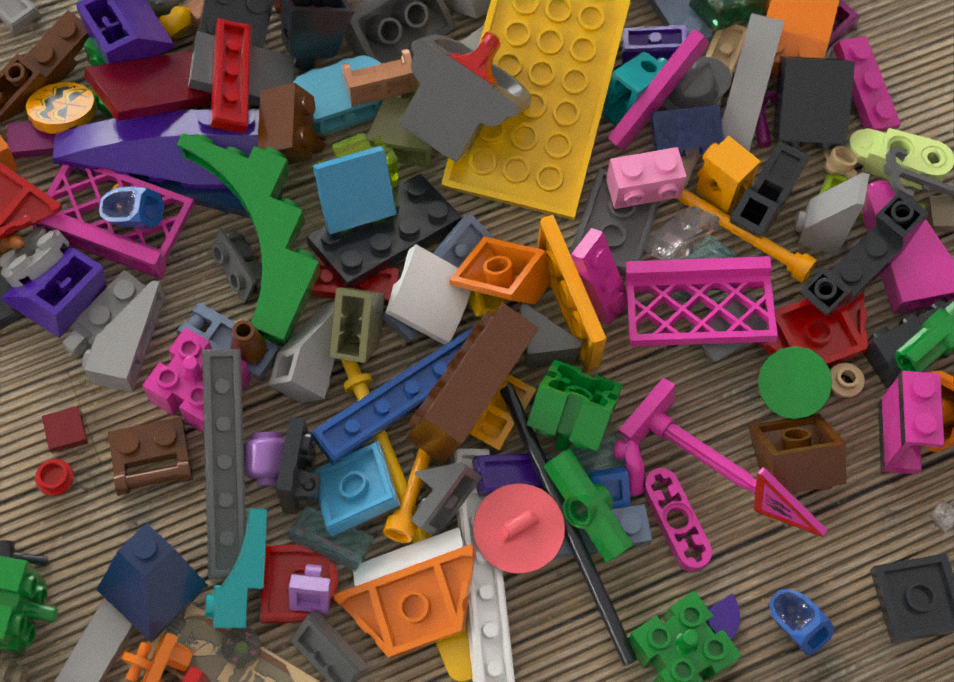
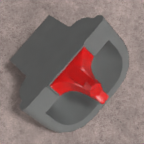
M486 32L475 51L452 38L443 35H428L414 40L411 44V49L414 52L411 69L414 76L420 82V86L398 124L454 162H458L467 156L484 125L497 126L510 117L517 116L529 108L532 98L528 90L517 79L492 63L501 45L499 38L495 34Z

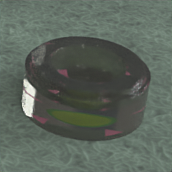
M249 627L232 628L222 638V655L234 667H248L255 663L261 654V641L256 632Z

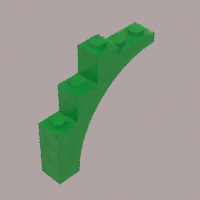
M183 132L177 143L181 156L198 164L223 182L239 199L256 228L262 254V280L257 307L251 323L265 340L283 347L291 339L321 272L319 261L315 260L316 257L312 253L303 249H296L295 252L292 251L305 223V218L300 205L293 200L283 197L277 200L290 172L288 161L284 154L270 147H266L263 150L254 146L249 158H246L247 155L237 148L228 146L227 149L214 145L210 138L202 134L196 133L194 136Z

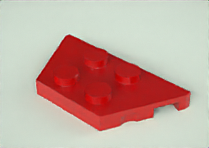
M0 162V240L58 214L62 210L59 202Z
M864 291L852 303L828 317L806 299L776 309L777 342H755L770 355L780 349L793 346L810 349L821 356L828 367L863 355L868 349L867 332L865 330L867 307H864Z

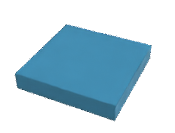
M381 146L313 165L325 226L329 234L396 215L385 150Z
M379 441L348 454L333 465L328 463L311 471V473L320 475L321 478L318 500L326 530L331 536L337 535L401 505L384 449Z

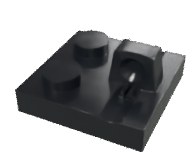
M291 416L276 484V492L282 511L298 514L300 501H316L318 499L321 478L318 474L306 471L307 467H313L316 446L312 445L313 433L308 432L305 418Z

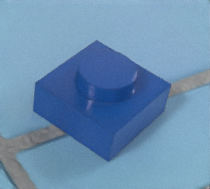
M624 466L588 472V477L592 483L601 484L610 492L613 499L612 509L631 506L629 476Z

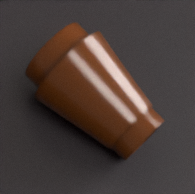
M240 320L232 328L230 349H240L241 359L247 364L258 362L266 352V341L250 321Z

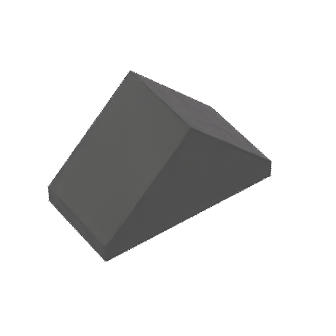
M523 303L519 314L539 328L523 352L526 368L552 365L554 360L563 363L576 362L580 357L583 342L526 303Z

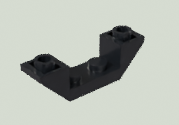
M900 190L876 214V225L831 270L824 267L800 291V294L826 317L849 305L904 251L929 215V212Z

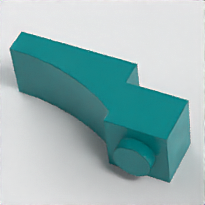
M248 508L245 536L237 560L223 584L214 585L213 594H206L205 618H212L214 628H246L248 588H264L267 509Z

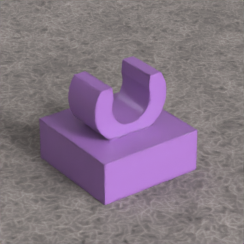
M307 564L304 576L291 574L289 583L290 610L306 612L317 610L319 613L328 614L331 603V579L321 577V565Z

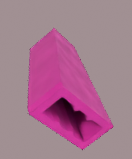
M886 180L875 181L867 186L865 202L862 208V216L867 232L876 225V214L896 195L891 189L890 183H887ZM925 219L904 251L881 273L893 314L928 308L942 298H947L948 301L954 299V260Z

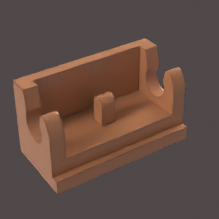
M401 50L402 57L400 60L351 71L349 63L342 64V77L351 106L417 91V78L411 69L412 57L409 50Z

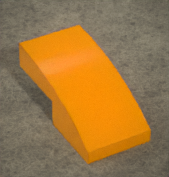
M508 374L469 433L498 451L502 449L516 428L500 390L506 386L513 385L525 412L537 393V389Z

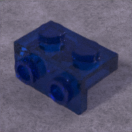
M720 104L653 112L650 114L655 151L678 147L681 157H686V150L694 149L699 150V155H704L713 143L719 145L726 138L723 137Z

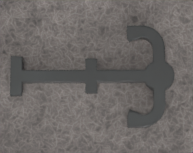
M892 147L886 153V164L883 166V171L889 177L890 187L895 194L902 190L911 198L914 197L913 191L904 188L900 184V177L921 185L922 191L929 192L930 189L954 197L953 186L929 178L924 173L918 174L902 168L897 163L896 157L903 162L907 156V150L900 147Z

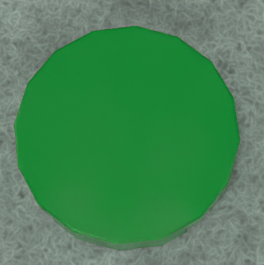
M793 346L780 349L767 358L760 369L758 386L760 396L770 410L782 417L798 419L809 417L822 409L830 397L832 377L830 368L821 356L810 349Z

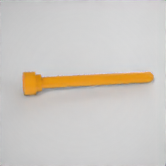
M683 188L681 197L675 198L786 265V270L791 272L790 277L802 284L807 280L818 261L807 253L803 255L798 252L793 254L765 236L763 239H760L731 224L730 215Z
M420 448L413 464L400 503L401 505L398 510H394L393 514L387 517L383 529L384 535L396 542H411L417 527L411 519L414 516L413 512L424 481L414 473L428 469L432 456Z

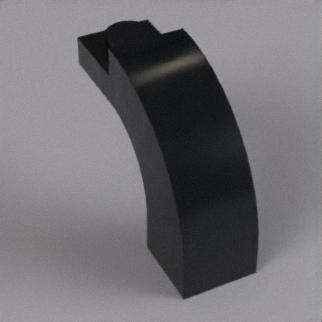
M779 141L751 189L747 188L730 217V223L763 239L790 196L810 156Z

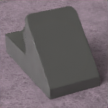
M462 462L415 472L414 474L433 488V490L419 503L417 512L411 521L422 530L434 536L441 534L483 476Z

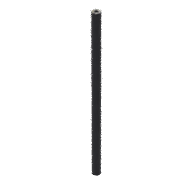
M513 385L506 386L500 390V393L544 491L556 501L561 509L565 523L564 535L623 666L632 664L638 660L579 529L572 526L564 515L563 504L565 499L543 467L548 461L533 428L527 425L528 417Z

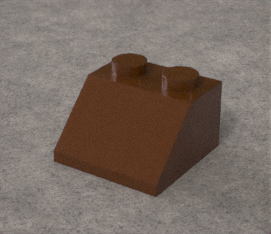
M819 413L804 418H788L749 425V432L759 469L765 468L792 495L797 494V492L813 489L829 490L833 486L846 484V443Z

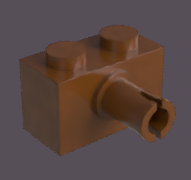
M296 83L260 91L257 147L263 150L266 147H270L280 151L287 159L288 165L312 160V153L318 154L323 151L326 143L323 141L326 140V137L313 129V115L316 110L314 96Z

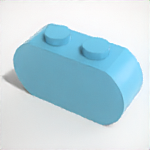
M364 55L352 59L346 58L321 69H312L294 80L293 83L298 84L314 96L316 105L313 115L314 130L327 135L376 117L383 99L351 106L342 77V64L349 63L351 71L381 64L378 60Z

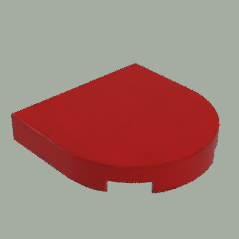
M305 544L265 545L264 588H261L260 612L262 624L302 623L306 616L311 613L290 610L291 574L304 576L307 564L321 565V577L331 579V608L335 601L333 595L338 593L339 578L335 565L326 554L314 546Z

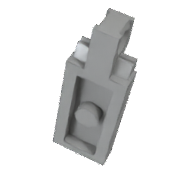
M123 270L70 327L72 332L63 341L66 351L76 359H79L93 345L95 337L146 286Z

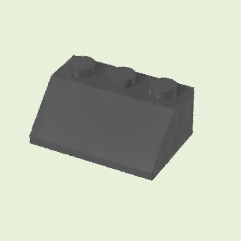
M359 0L350 5L353 15L344 38L357 56H369L383 64L400 60L402 57L401 50L408 49L412 56L414 52L411 49V44L414 40L428 35L444 36L457 27L444 0Z

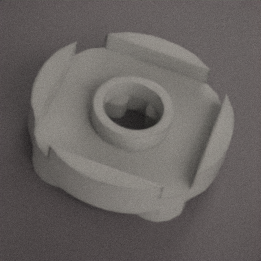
M43 226L38 227L26 237L27 243H25L24 247L17 251L10 250L0 258V265L3 268L1 275L12 287L23 286L19 280L26 276L32 281L39 278L62 258L64 254L60 248L62 245L68 248L69 242L58 229L46 231Z

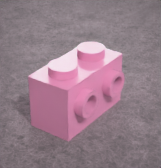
M678 147L610 159L606 182L613 207L618 209L680 198L687 176Z

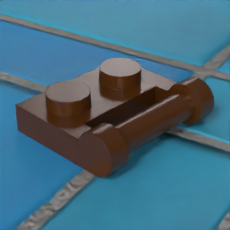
M182 417L108 432L114 471V485L118 496L129 494L130 489L177 479H180L181 482L193 480ZM177 458V464L127 474V468Z

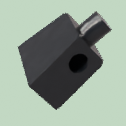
M282 0V41L289 55L296 58L295 66L303 71H310L315 68L317 58H333L337 55L353 15V10L347 0Z

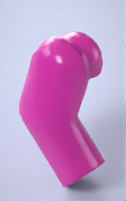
M630 439L628 442L618 440L614 446V457L617 460H626L630 494L639 495L644 491L645 471L639 446Z

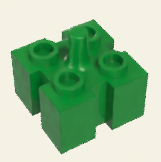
M554 360L547 375H545L539 385L527 425L535 428L537 432L545 436L552 437L558 432L554 444L555 449L564 452L568 450L570 443L580 449L598 451L612 419L623 384L599 375H595V377L581 373L582 369Z
M0 556V652L24 656L26 647L32 645L36 635L37 626L31 620L38 619L55 622L58 616V607L44 605L48 592V587L45 585L46 581L39 573L34 572L35 569L28 561Z
M695 590L669 607L663 617L666 622L662 623L658 616H655L631 632L628 638L642 667L646 668L652 663L657 670L658 675L653 682H704L700 677L701 675H704L707 681L710 682L732 667L742 656L723 629L717 634H714L708 623L713 615Z

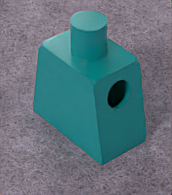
M642 52L613 71L602 116L616 127L668 60L662 57L656 60L649 53Z

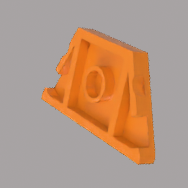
M470 544L333 595L334 600L353 617L355 623L365 633L369 634L376 645L390 658L465 632L476 555L475 547Z

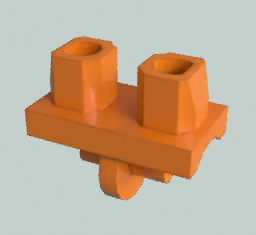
M166 632V634L161 635L149 661L147 657L152 645L141 641L136 655L124 652L121 658L122 661L131 665L125 679L137 682L141 671L145 670L141 682H165L160 680L165 666L185 672L194 652L183 644L176 642L178 636Z

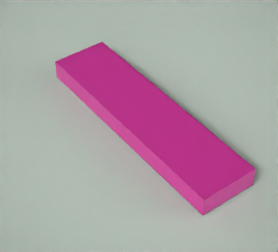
M696 29L691 31L609 134L608 139L625 151L709 46L710 43L704 35Z

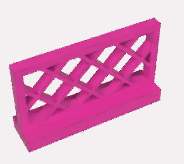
M62 165L46 194L54 200L69 195L73 208L32 225V228L35 230L43 226L46 231L58 229L72 247L162 279L167 269L165 262L195 206L194 199L128 175L115 173L114 170L100 167L94 171L87 168L81 169L87 171L89 179L69 185L67 178L74 167ZM109 180L117 182L119 187H124L122 184L124 183L128 187H142L158 192L164 206L171 203L182 206L177 216L166 220L162 218V221L156 228H136L137 231L123 236L116 234L112 227L114 224L105 219L89 224L84 222L81 213L100 206V199L102 197L97 185ZM93 187L97 199L77 206L73 194ZM164 230L166 239L160 250L146 245L145 236Z
M770 256L627 261L625 287L630 347L777 342L778 334L770 277ZM746 289H763L764 296L754 303L742 293ZM710 290H723L729 296L720 304H717L706 294ZM686 291L693 297L682 306L672 299L670 295L674 292ZM634 293H651L657 298L645 307L635 299ZM734 300L749 309L740 319L725 310ZM698 301L712 310L703 320L689 311ZM662 303L676 311L666 322L653 313ZM756 314L767 322L768 330H753L745 323ZM719 315L732 326L727 331L717 332L709 324ZM681 317H684L696 327L689 333H680L672 326ZM647 318L659 328L653 334H637L636 327Z

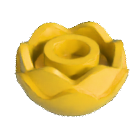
M183 4L181 7H173L170 14L158 18L171 40L179 37L192 26L190 9Z

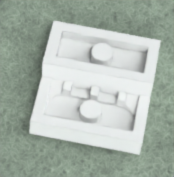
M415 244L408 250L401 279L393 284L386 314L445 345L451 341L458 327L471 290L451 286L449 279L458 268Z

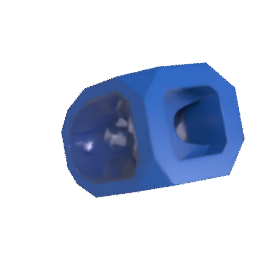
M117 187L107 192L100 199L99 206L101 217L108 222L120 227L138 229L156 228L162 221L164 203L160 194L142 187Z
M780 589L771 597L769 606L775 623L806 655L818 652L831 640L835 630L833 624L806 595L792 589Z

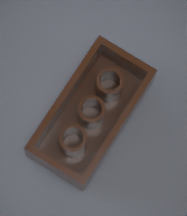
M503 302L494 313L488 309L469 333L463 346L449 362L443 375L429 391L428 397L409 420L408 424L413 429L406 439L443 464L462 445L539 328Z

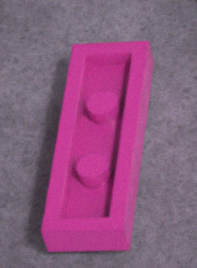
M867 37L838 41L833 46L837 59L855 61L852 98L864 129L869 128L880 132H886L888 128L897 129L901 122Z
M591 228L572 252L571 256L598 320L611 325L617 315L624 311L627 305V293L604 233Z

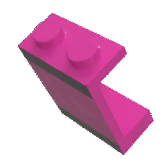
M902 371L879 401L878 419L881 472L918 474L922 470L920 446L943 447L944 433L940 373Z

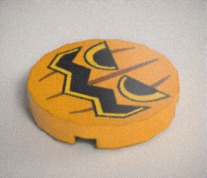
M59 82L42 87L28 98L25 106L32 126L49 134L61 133L76 125L78 127L86 125L94 118L96 112L92 92L86 86L74 82Z

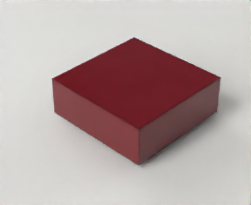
M78 406L42 416L48 448L52 454L88 444L81 410Z

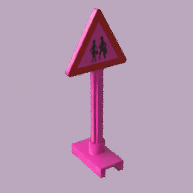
M664 377L619 429V434L624 436L622 440L627 442L629 439L633 440L638 446L650 431L662 439L667 438L737 486L752 492L755 495L753 509L757 513L823 537L828 531L765 468L762 467L757 473V480H755L750 473L674 424L675 420L667 416L666 412L675 403V384Z

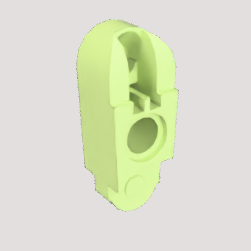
M869 128L857 130L852 134L847 144V148L857 155V163L863 165L861 171L889 180V177L884 173L883 166L886 164V153L892 147H900L907 150V156L903 162L896 157L897 163L902 168L918 174L924 173L929 178L940 182L946 179L954 165V155L946 144L892 128H888L886 133ZM899 177L903 186H912L922 190L921 185Z

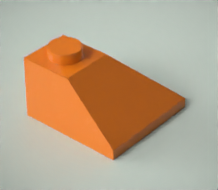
M484 236L449 279L450 285L535 305L551 284L546 250Z

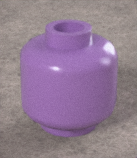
M281 432L252 433V439L245 441L243 444L244 475L248 478L256 479L257 486H275L277 484L285 438H282Z

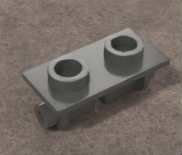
M219 228L211 249L213 258L216 263L222 266L228 276L231 288L239 294L244 303H247L252 291L256 290L260 293L262 266L258 260L249 263L245 262L246 260L253 259L254 253L242 234L237 233L235 230L226 234L223 228Z

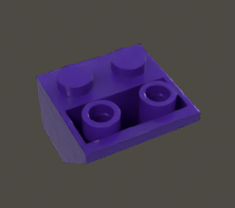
M82 0L75 3L84 29L106 64L154 57L175 48L173 41L146 0Z
M75 248L60 249L64 255L50 270L33 281L28 276L20 279L19 281L23 286L11 287L2 296L3 302L58 338L72 326L82 312L106 289L104 267Z

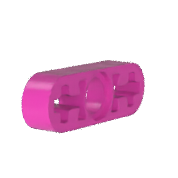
M665 468L654 469L647 475L644 482V496L678 565L687 572H699L707 566L712 557L711 545L676 475ZM656 480H659L661 484L668 483L669 485L666 490V496L670 503L663 509L660 507L666 500L660 490L654 491L652 489ZM672 511L683 513L687 518V526L682 529L672 528L667 522V514ZM691 531L694 533L688 540L694 550L700 549L702 551L698 558L699 562H696L693 557L687 558L685 556L689 547L683 537L687 536Z

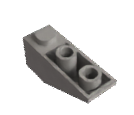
M335 302L323 304L280 349L276 356L268 386L300 403L325 399L326 392L330 386L333 364L336 359L329 357Z

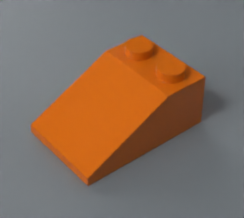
M840 0L770 1L766 17L785 21L772 67L773 75L778 76L780 56L825 57Z

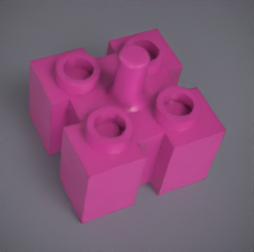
M185 327L168 350L172 361L168 366L159 362L142 386L151 403L173 416L180 409L185 422L204 433L202 350L212 349L210 341ZM241 359V385L243 391L250 382L251 376L247 363Z

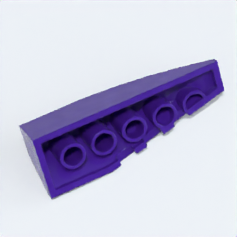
M211 110L170 111L122 121H116L114 118L86 124L61 133H55L53 164L68 165L81 169L87 168L91 171L97 170L100 167L128 176L133 173L149 176V181L163 184L164 179L181 182L182 187L189 189H229L212 173L198 164L183 158L177 143L183 132L191 136L198 133L210 138L216 146L227 149L228 146L237 148L247 155L246 158H249L253 147L258 146L259 110H248V126L245 134L211 128Z

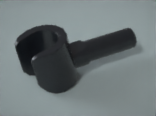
M0 540V556L26 560L34 565L47 566V556L15 553L14 541Z

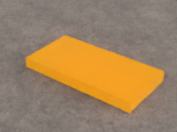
M554 215L543 217L539 226L537 248L546 250L551 278L550 287L570 334L583 342L580 358L585 370L590 371L599 368L607 338Z

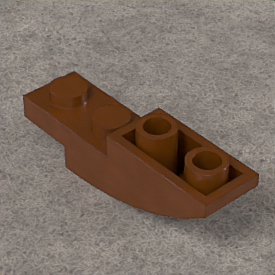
M67 10L24 58L17 53L0 71V123L26 110L25 106L28 98L36 90L61 82L78 65L74 57L84 48L83 45L89 38V35L84 29L81 19L71 11Z

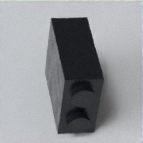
M780 56L772 137L793 148H801L802 142L815 143V148L834 149L836 144H846L855 61L849 59Z

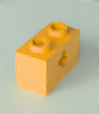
M730 136L726 137L719 145L713 143L702 157L704 165L697 173L699 180L695 190L704 200L727 214L737 207L746 189L751 188L761 162Z

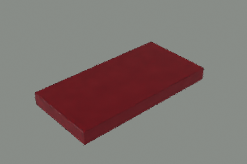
M193 50L86 67L85 79L116 121L211 104L212 93L188 87Z

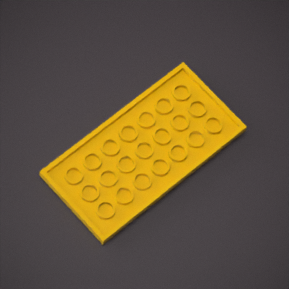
M491 0L481 38L486 32H491L499 38L501 45L492 63L517 79L528 90L532 101L529 108L517 116L510 117L497 126L484 125L466 157L458 162L448 158L441 187L575 220L631 0Z

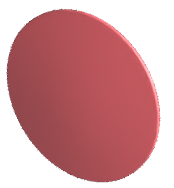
M510 484L491 492L482 501L475 514L473 533L480 553L491 565L505 572L522 574L536 571L552 561L562 546L565 523L561 509L548 493L528 484Z

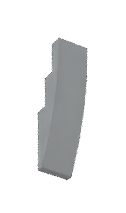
M751 13L719 131L718 145L726 137L730 136L750 152L785 21Z

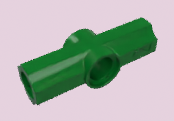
M954 301L945 309L941 307L932 314L919 328V332L911 337L893 355L897 361V366L902 371L923 372L942 354L946 356L954 349Z
M571 449L562 452L543 466L565 499L563 512L567 521L576 528H584L606 563L633 546V543L611 512L613 499L610 492L605 486L592 483Z

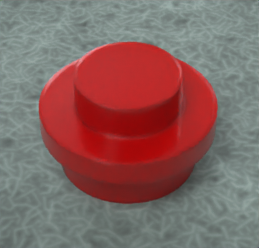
M51 459L43 462L35 474V483L38 489L48 496L64 494L70 489L74 481L72 468L61 459Z

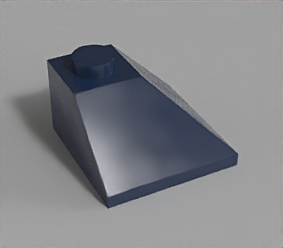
M146 523L117 551L96 590L152 643L208 585L185 559Z

